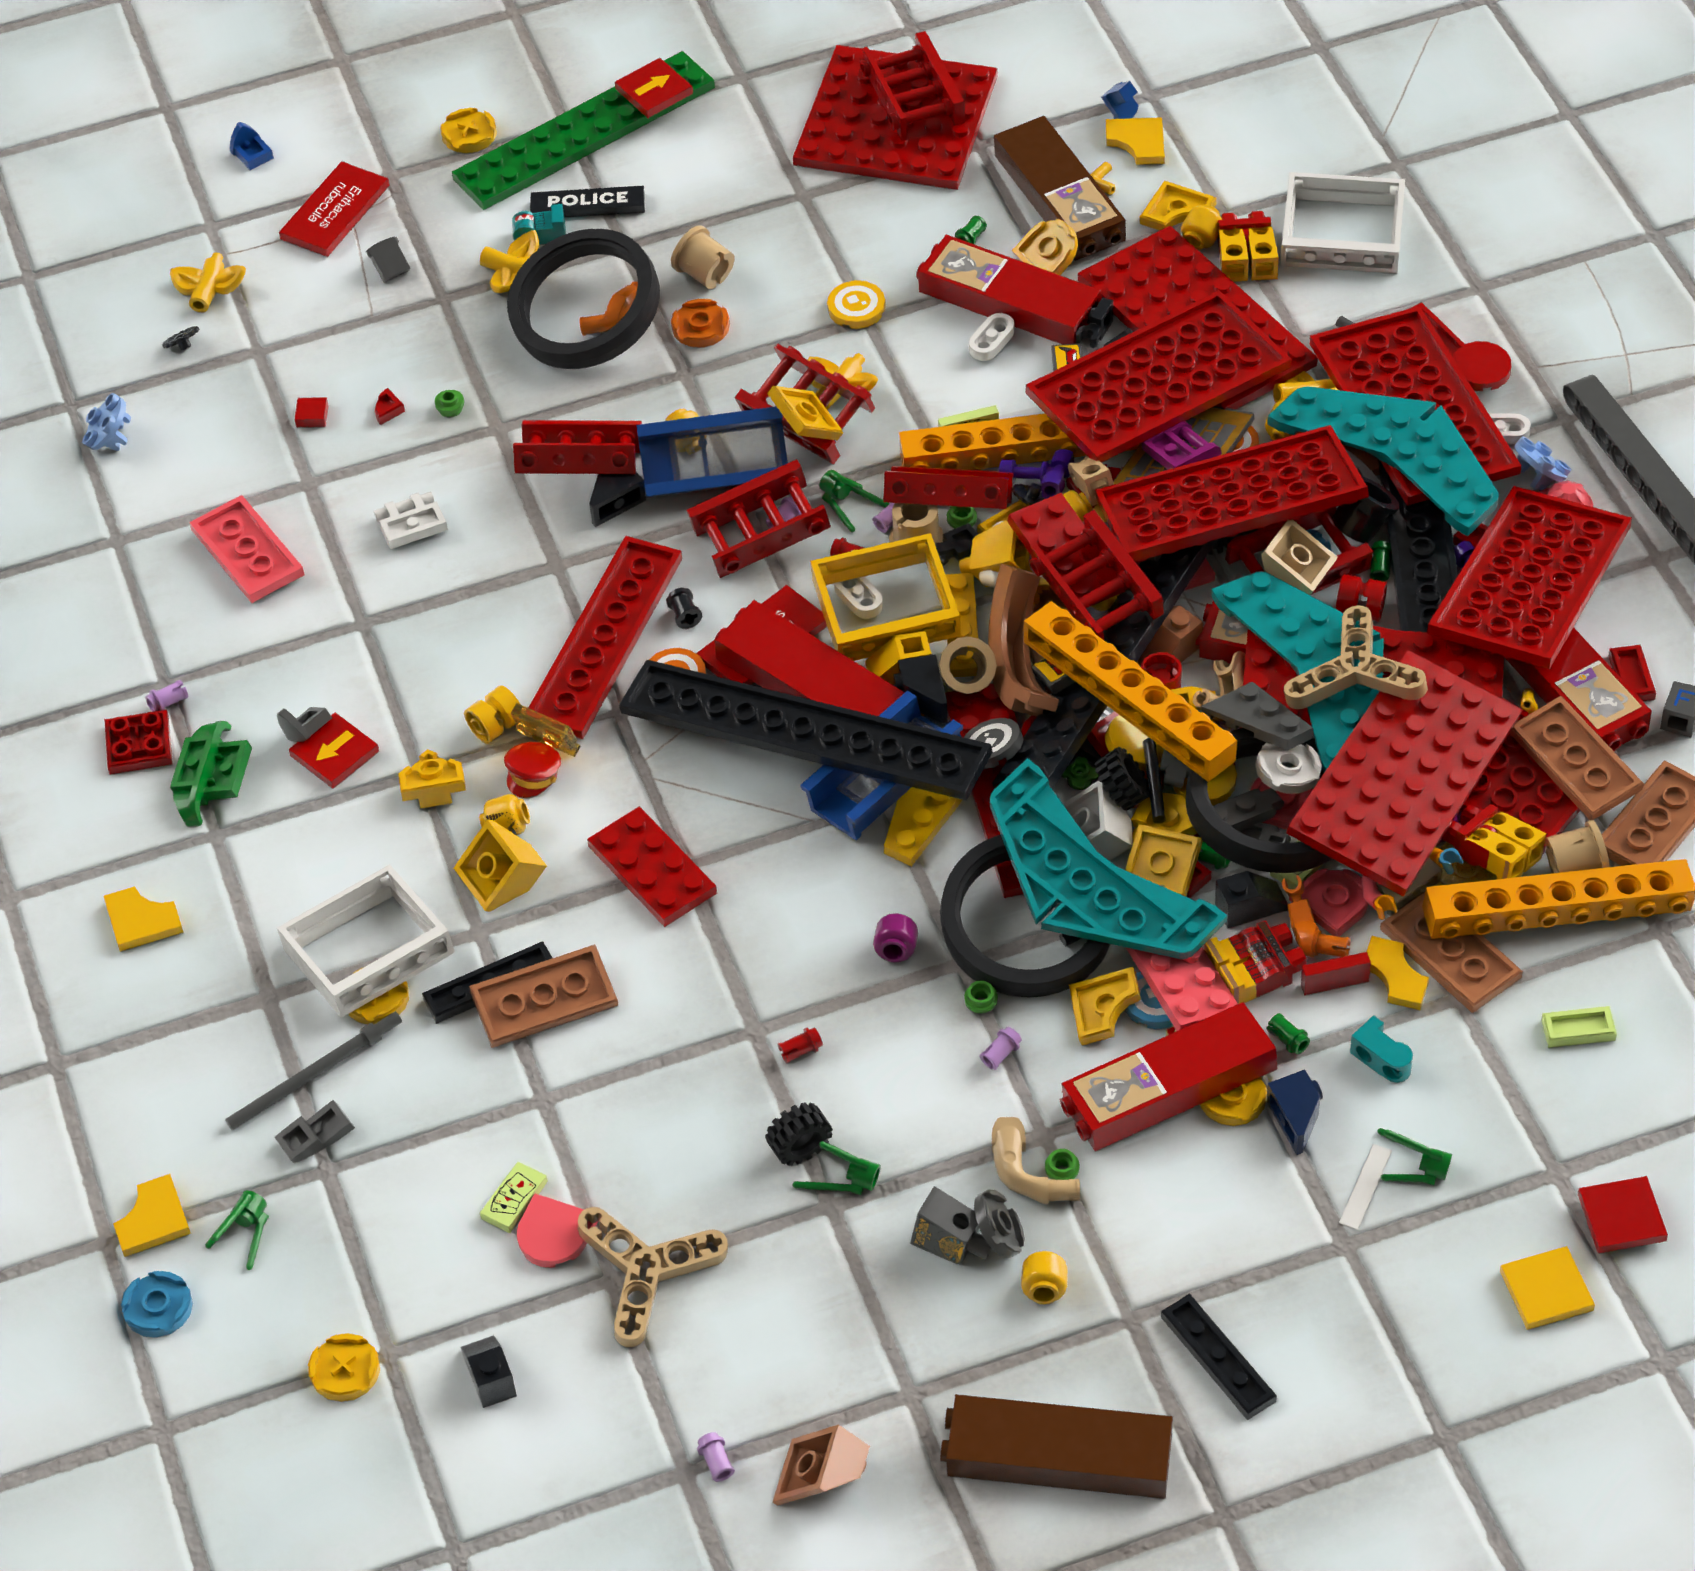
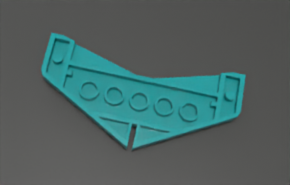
M1305 386L1295 390L1268 415L1267 424L1291 435H1295L1299 431L1307 432L1331 425L1343 445L1363 450L1404 474L1445 513V520L1455 530L1466 536H1469L1498 506L1499 492L1443 407L1440 405L1435 410L1436 402Z
M1255 572L1211 589V597L1217 607L1228 617L1234 616L1285 659L1297 676L1341 656L1343 613L1267 572ZM1356 621L1354 627L1360 628V622ZM1373 629L1372 654L1383 657L1384 638L1380 639L1381 633ZM1357 640L1351 642L1349 645L1360 646L1364 644L1365 641ZM1354 659V667L1358 666L1359 659ZM1383 672L1376 675V677L1383 678ZM1327 676L1322 678L1320 682L1328 683L1335 680V677ZM1355 684L1307 707L1323 773L1371 705L1379 690Z
M1028 758L991 793L990 809L1035 924L1037 925L1058 905L1041 923V929L1177 959H1187L1193 956L1227 922L1228 915L1217 906L1202 899L1194 901L1116 867L1097 852L1049 786V780L1040 767Z

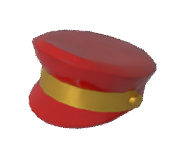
M526 742L511 748L504 756V763L509 771L506 780L508 789L515 796L523 798L533 797L544 792L557 779L558 769L561 766L559 752L550 745L541 742Z

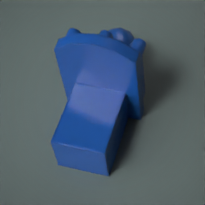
M1131 81L1120 82L1101 96L1105 105L1113 114L1114 119L1133 118L1138 111L1139 105L1133 98L1138 92Z

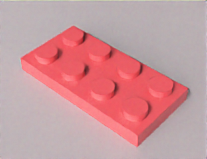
M242 495L189 522L192 532L251 603L305 575L301 564Z
M1203 947L1187 959H1177L1126 948L1176 1031L1238 1004Z

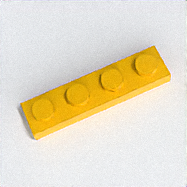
M945 574L960 614L961 636L947 639V645L957 638L968 636L978 638L973 574ZM968 651L967 655H960L952 660L950 672L953 677L976 676L977 665L972 659V651Z

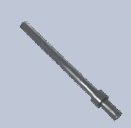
M394 1011L376 1024L369 1023L359 1030L360 1034L226 1118L227 1125L231 1130L236 1129L364 1046L368 1045L371 1047L382 1040L381 1036L401 1024V1017Z

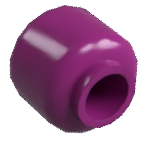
M899 913L888 914L882 917L877 923L873 940L875 952L879 957L889 962L895 963L908 960L915 952L918 938L917 925L911 918Z

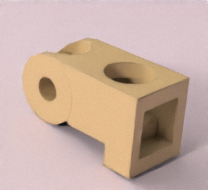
M1086 456L1082 461L1068 464L1072 481L1086 495L1091 506L1098 504L1095 494L1096 489L1114 485L1110 469L1099 460L1095 461Z

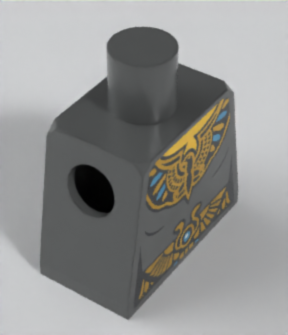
M934 1186L917 1214L910 1244L955 1264H961L968 1252L986 1260L992 1251L984 1236L978 1233L979 1226L976 1221L975 1211Z

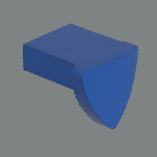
M243 122L236 124L230 140V152L232 155H236L249 170L274 159L270 147L251 126Z

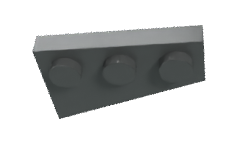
M1253 682L1201 706V712L1205 713L1211 720L1217 717L1226 721V726L1234 730L1239 727L1254 732V738L1287 751L1313 738V727Z

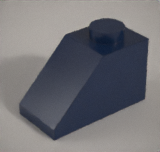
M1305 1069L1272 1081L1267 1085L1266 1102L1296 1155L1304 1152L1319 1115L1320 1100L1323 1099L1318 1082L1316 1080L1312 1081Z

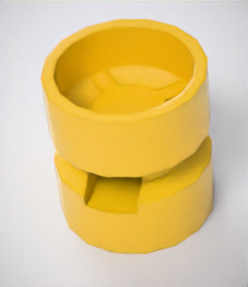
M502 685L485 695V702L478 700L464 711V717L469 728L478 739L486 744L491 743L502 735L504 728L510 729L524 718V711L520 702L508 688Z

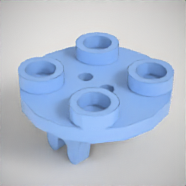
M111 393L99 409L93 407L86 417V422L89 423V426L82 440L84 445L92 450H98L106 446L119 451L120 444H127V438L118 431V429H123L124 422L130 423L131 416L125 412L126 402L123 398L115 393Z
M1522 436L1514 446L1519 454L1517 459L1522 465L1521 473H1524L1530 466L1536 469L1537 475L1530 485L1534 490L1542 491L1546 489L1553 480L1562 482L1571 472V468L1566 463L1558 459L1555 460L1550 456L1552 450L1540 441L1534 444Z

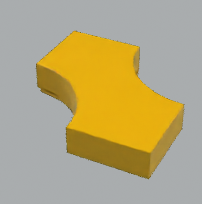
M1371 936L1366 951L1371 961L1370 973L1375 974L1385 984L1388 992L1387 1003L1421 1010L1429 977L1419 974L1409 966L1403 953L1404 943Z

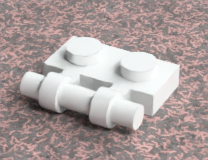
M432 492L422 495L415 493L410 495V499L395 504L391 501L385 503L383 508L374 510L376 521L380 522L381 530L390 549L448 530L447 522L437 501H434Z

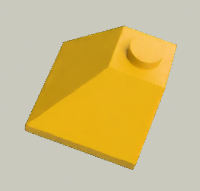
M487 819L453 869L483 909L490 912L530 891L547 865L529 843L493 820Z

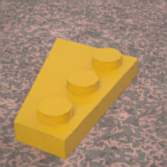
M911 787L897 800L884 843V854L912 867L963 800Z

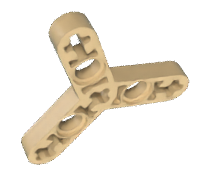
M1356 605L1346 609L1342 616L1341 656L1289 680L1284 685V694L1287 705L1294 709L1309 707L1355 684L1364 685L1403 699L1416 700L1426 694L1428 690L1425 673L1418 668L1372 654L1373 622L1371 612L1365 606ZM1360 620V628H1355L1356 621ZM1353 641H1365L1364 644L1360 646L1349 645ZM1354 659H1359L1358 666L1354 667ZM1381 672L1392 673L1389 677L1386 678L1376 677V675H1378ZM1324 677H1335V680L1331 682H1320V680Z
M598 1207L586 1208L578 1217L580 1237L626 1274L614 1322L615 1339L624 1347H635L644 1341L660 1281L718 1265L725 1260L728 1253L726 1236L714 1229L649 1247L607 1212ZM600 1221V1230L594 1226L587 1229V1222L595 1223ZM602 1232H603L604 1234H606L605 1237H604V1239H603V1241H602ZM616 1239H623L627 1241L629 1248L624 1252L617 1253L612 1251L609 1245ZM712 1242L714 1246L718 1247V1251L712 1253L710 1248H706L707 1243ZM693 1246H696V1252H699V1258H694L695 1254ZM676 1250H681L687 1253L689 1258L682 1264H675L670 1261L669 1255ZM644 1262H650L645 1281L640 1280V1266ZM634 1291H641L647 1295L648 1299L641 1305H634L629 1302L628 1296ZM631 1314L636 1316L635 1330L632 1331L631 1335L625 1334V1329L629 1325Z

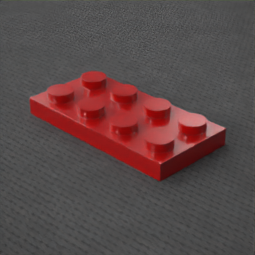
M1062 493L1010 513L1007 520L1030 555V545L1034 543L1046 555L1083 534V529H1085V525ZM1087 545L1055 563L1053 566L1062 577L1099 556L1100 551L1095 545ZM1105 566L1070 586V588L1079 599L1116 578L1117 573L1112 567L1108 568ZM1120 589L1098 603L1125 592V589Z
M640 806L587 839L588 847L664 927L717 894L716 885Z

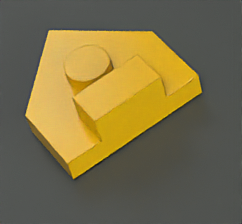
M428 749L419 756L420 760L412 767H405L398 773L402 801L419 799L420 809L451 804V793L466 791L462 762L451 758L447 761L438 757L436 752Z
M1162 793L1166 817L1163 823L1153 822L1150 797L1140 802L1131 818L1135 827L1132 832L1133 841L1139 824L1190 836L1197 834L1188 817L1186 800L1183 795Z

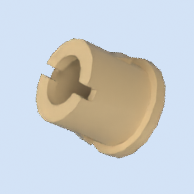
M695 226L685 233L677 243L671 256V267L677 272L687 273L707 289H714L717 283L721 284L729 275L734 265L735 256L711 238L710 232L704 226Z
M894 503L892 509L893 528L889 535V543L931 533L934 543L943 542V531L939 526L937 505Z
M969 636L957 638L949 643L942 652L939 662L940 674L944 683L954 691L964 694L977 693L986 688L994 678L997 667L995 655L989 645L978 638ZM968 651H972V659L977 665L976 676L969 682L960 683L951 674L950 664L955 657L967 655Z
M1594 820L1586 821L1583 828L1545 838L1546 855L1552 873L1610 867L1603 837Z

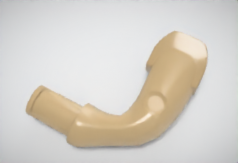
M1242 651L1234 653L1230 664L1224 660L1213 662V668L1219 679L1220 696H1216L1208 689H1202V692L1199 690L1193 696L1195 707L1201 709L1202 705L1243 686L1245 653ZM1217 717L1213 718V720L1223 721L1222 719H1219Z
M1000 1117L996 1120L992 1128V1152L999 1178L1010 1190L1042 1204H1049V1201H1080V1179L1048 1180V1176L1036 1177L1025 1173L1022 1166V1152H1026V1136L1022 1122L1016 1117Z

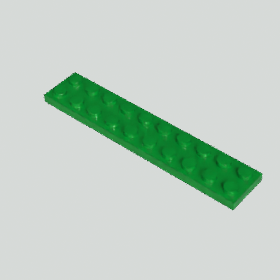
M681 51L664 61L692 86L693 94L647 118L622 96L614 86L452 171L453 180L483 210H486L714 89V79L684 51Z

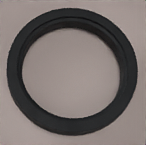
M609 229L578 230L548 242L527 259L511 284L508 294L507 312L515 336L535 359L556 368H588L619 356L642 337L657 312L660 299V285L652 261L641 246L632 238ZM588 255H611L623 259L634 267L638 277L635 299L625 316L605 333L582 342L559 343L543 338L532 329L530 307L534 295L542 282L560 266Z
M1245 728L1229 731L1237 739L1236 759L1258 756L1262 746L1267 743L1254 738V732ZM1315 738L1301 744L1305 747L1308 744L1317 752ZM1192 769L1190 770L1186 785L1188 817L1200 838L1224 858L1246 868L1270 873L1301 872L1318 867L1332 859L1301 841L1273 843L1258 840L1237 831L1219 816L1211 804L1207 791L1208 782ZM1322 770L1320 772V778L1324 774Z
M1001 835L989 838L976 845L954 866L946 881L941 899L940 921L946 946L957 965L973 980L986 981L997 992L1015 997L1049 996L1070 989V984L1086 979L1102 962L1110 944L1088 939L1083 947L1069 959L1047 968L1028 970L999 964L985 956L973 945L961 921L960 911L964 896L972 883L982 873L995 865L1010 861Z

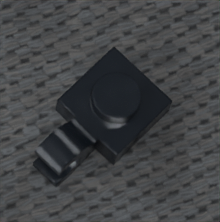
M1102 297L1097 307H1093L1090 310L1087 320L1089 325H1084L1077 329L1076 343L1080 344L1083 338H1090L1091 348H1095L1098 345L1099 340L1103 339L1113 322V300Z
M970 523L944 533L943 542L935 543L942 566L947 564L953 556L958 562L963 558L971 556L972 540L978 533Z

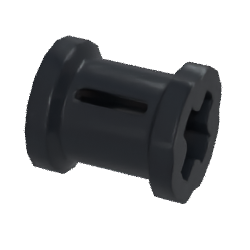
M677 588L670 592L666 598L667 606L676 615L675 622L677 626L682 629L694 627L703 617L699 607L694 605L692 601L693 594L688 588Z

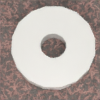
M1265 743L1262 746V750L1258 753L1255 767L1257 775L1264 784L1273 790L1294 794L1310 790L1318 782L1322 764L1320 756L1308 744H1306V747L1300 744L1287 751ZM1289 762L1295 765L1296 767L1287 768L1283 766L1281 763Z

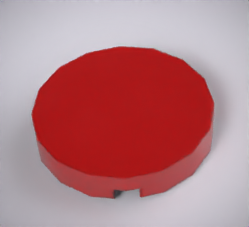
M1486 341L1467 343L1458 348L1452 356L1474 391H1483V388L1490 387L1491 390L1498 389L1508 381L1511 375L1512 366L1509 354L1502 347Z

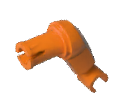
M632 282L631 285H627L613 294L605 314L580 317L582 335L606 332L615 326L630 309L636 296L638 282Z
M1296 875L1298 886L1293 890L1288 889L1287 881L1284 878L1282 887L1286 894L1292 898L1293 902L1287 904L1291 928L1295 940L1304 954L1310 958H1314L1318 954L1337 957L1348 956L1350 948H1347V945H1351L1349 937L1322 934V931L1319 930L1308 899L1302 900L1301 895L1304 892V884L1301 878Z

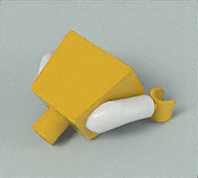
M1007 520L1000 521L992 528L973 538L971 556L959 561V569L961 573H972L985 587L995 588L1001 564L1028 571L1030 553ZM1040 582L1033 604L1040 602V595L1038 593H1043Z

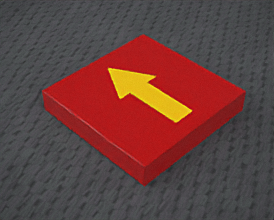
M661 58L615 81V89L647 118L693 94L692 86Z
M336 712L331 715L332 719L313 733L306 741L297 742L289 748L290 756L332 789L379 752L376 742Z

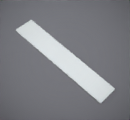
M1376 1144L1372 1145L1339 1221L1340 1224L1359 1229L1392 1150Z

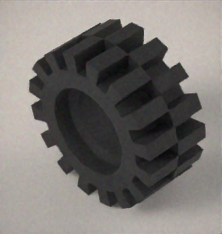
M1118 747L1095 762L1097 767L1095 769L1096 773L1100 775L1098 777L1099 781L1104 784V790L1110 793L1109 797L1112 801H1116L1118 807H1122L1123 810H1129L1150 797L1148 780L1144 778L1145 773L1139 769L1140 765L1137 761L1134 762L1133 756L1130 753L1128 754L1126 749Z
M805 1102L801 1103L799 1108L796 1105L792 1106L791 1111L788 1113L786 1110L780 1113L782 1117L780 1119L775 1118L772 1121L774 1126H768V1133L765 1134L767 1143L779 1161L784 1165L792 1166L794 1162L797 1165L801 1164L804 1158L807 1161L812 1159V1154L815 1152L819 1154L822 1151L819 1143L821 1141L829 1143L827 1139L832 1138L833 1134L831 1131L833 1129L817 1105L815 1106L811 1102L807 1105Z

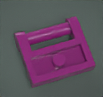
M1186 421L1180 422L1141 443L1142 450L1167 470L1222 454L1219 446L1212 442L1208 443L1192 430L1191 425ZM1183 440H1186L1188 443H1190L1192 446H1194V447L1196 448V450H1195L1194 448H1192L1190 445H1188L1186 442H1184Z

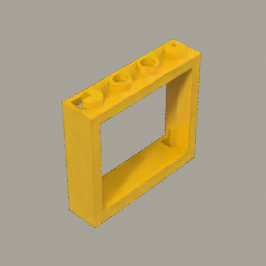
M931 533L810 561L812 581L834 649L853 661L870 657L895 635L926 630L929 643L961 636L960 614ZM926 562L942 610L841 633L826 585Z

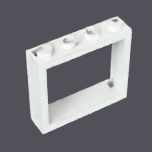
M1289 172L1280 266L1398 274L1405 179ZM1296 200L1394 206L1391 244L1292 237Z
M390 864L277 927L284 951L341 1018L455 953L448 929ZM394 897L424 933L333 985L302 948L389 898Z

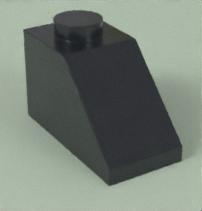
M637 472L636 474H598L589 502L592 524L595 527L646 501L644 480Z
M936 654L898 660L899 673L893 674L895 687L903 692L909 691L917 696L920 713L941 724L948 723L947 699Z
M1249 871L1216 880L1215 905L1228 915L1227 922L1225 923L1227 929L1288 910V903L1275 880Z
M494 1335L460 1347L483 1408L517 1396L511 1370L502 1347Z

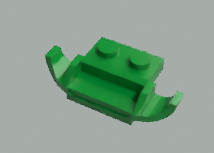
M216 721L215 723L203 725L195 731L192 737H186L170 788L173 791V800L187 827L202 825L203 820L200 815V806L208 805L209 800L238 797L252 746L247 740L223 742L220 738L222 732L230 731L232 727L227 721Z

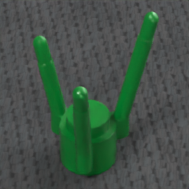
M835 470L827 471L819 483L820 489L825 492L822 500L832 507L850 532H854L855 527L836 503L835 499L843 500L852 491L884 508L890 504L863 490L861 484L842 476Z
M1379 1128L1377 1130L1378 1134L1423 1154L1419 1170L1425 1171L1424 1175L1382 1174L1381 1179L1383 1181L1422 1182L1433 1186L1435 1185L1436 1178L1445 1181L1452 1158L1451 1153L1429 1148L1388 1129Z
M821 1141L819 1147L850 1162L846 1179L851 1180L852 1184L794 1181L792 1184L794 1188L852 1192L861 1196L864 1189L870 1191L874 1189L880 1174L881 1165L858 1158L834 1145Z
M248 1190L244 1191L230 1214L206 1242L205 1247L210 1249L234 1221L243 1227H250L252 1224H256L246 1264V1269L251 1270L257 1255L263 1227L269 1218L264 1213L267 1207L266 1200L258 1193Z

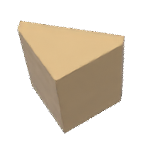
M1287 520L1261 554L1265 572L1308 595H1311L1338 558L1294 520Z

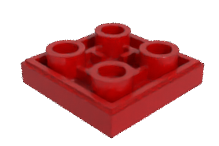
M167 710L104 719L107 766L110 775L173 765L170 723Z
M1647 1176L1579 1188L1578 1197L1598 1254L1667 1241L1668 1234Z

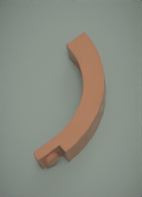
M1001 564L993 593L988 632V645L995 655L997 665L995 676L992 679L995 690L1001 701L1010 710L1036 717L1039 714H1043L1044 709L1056 712L1059 699L1046 693L1038 685L1032 671L1029 646L1024 643V620L1032 614L1040 576L1038 577L1027 570Z

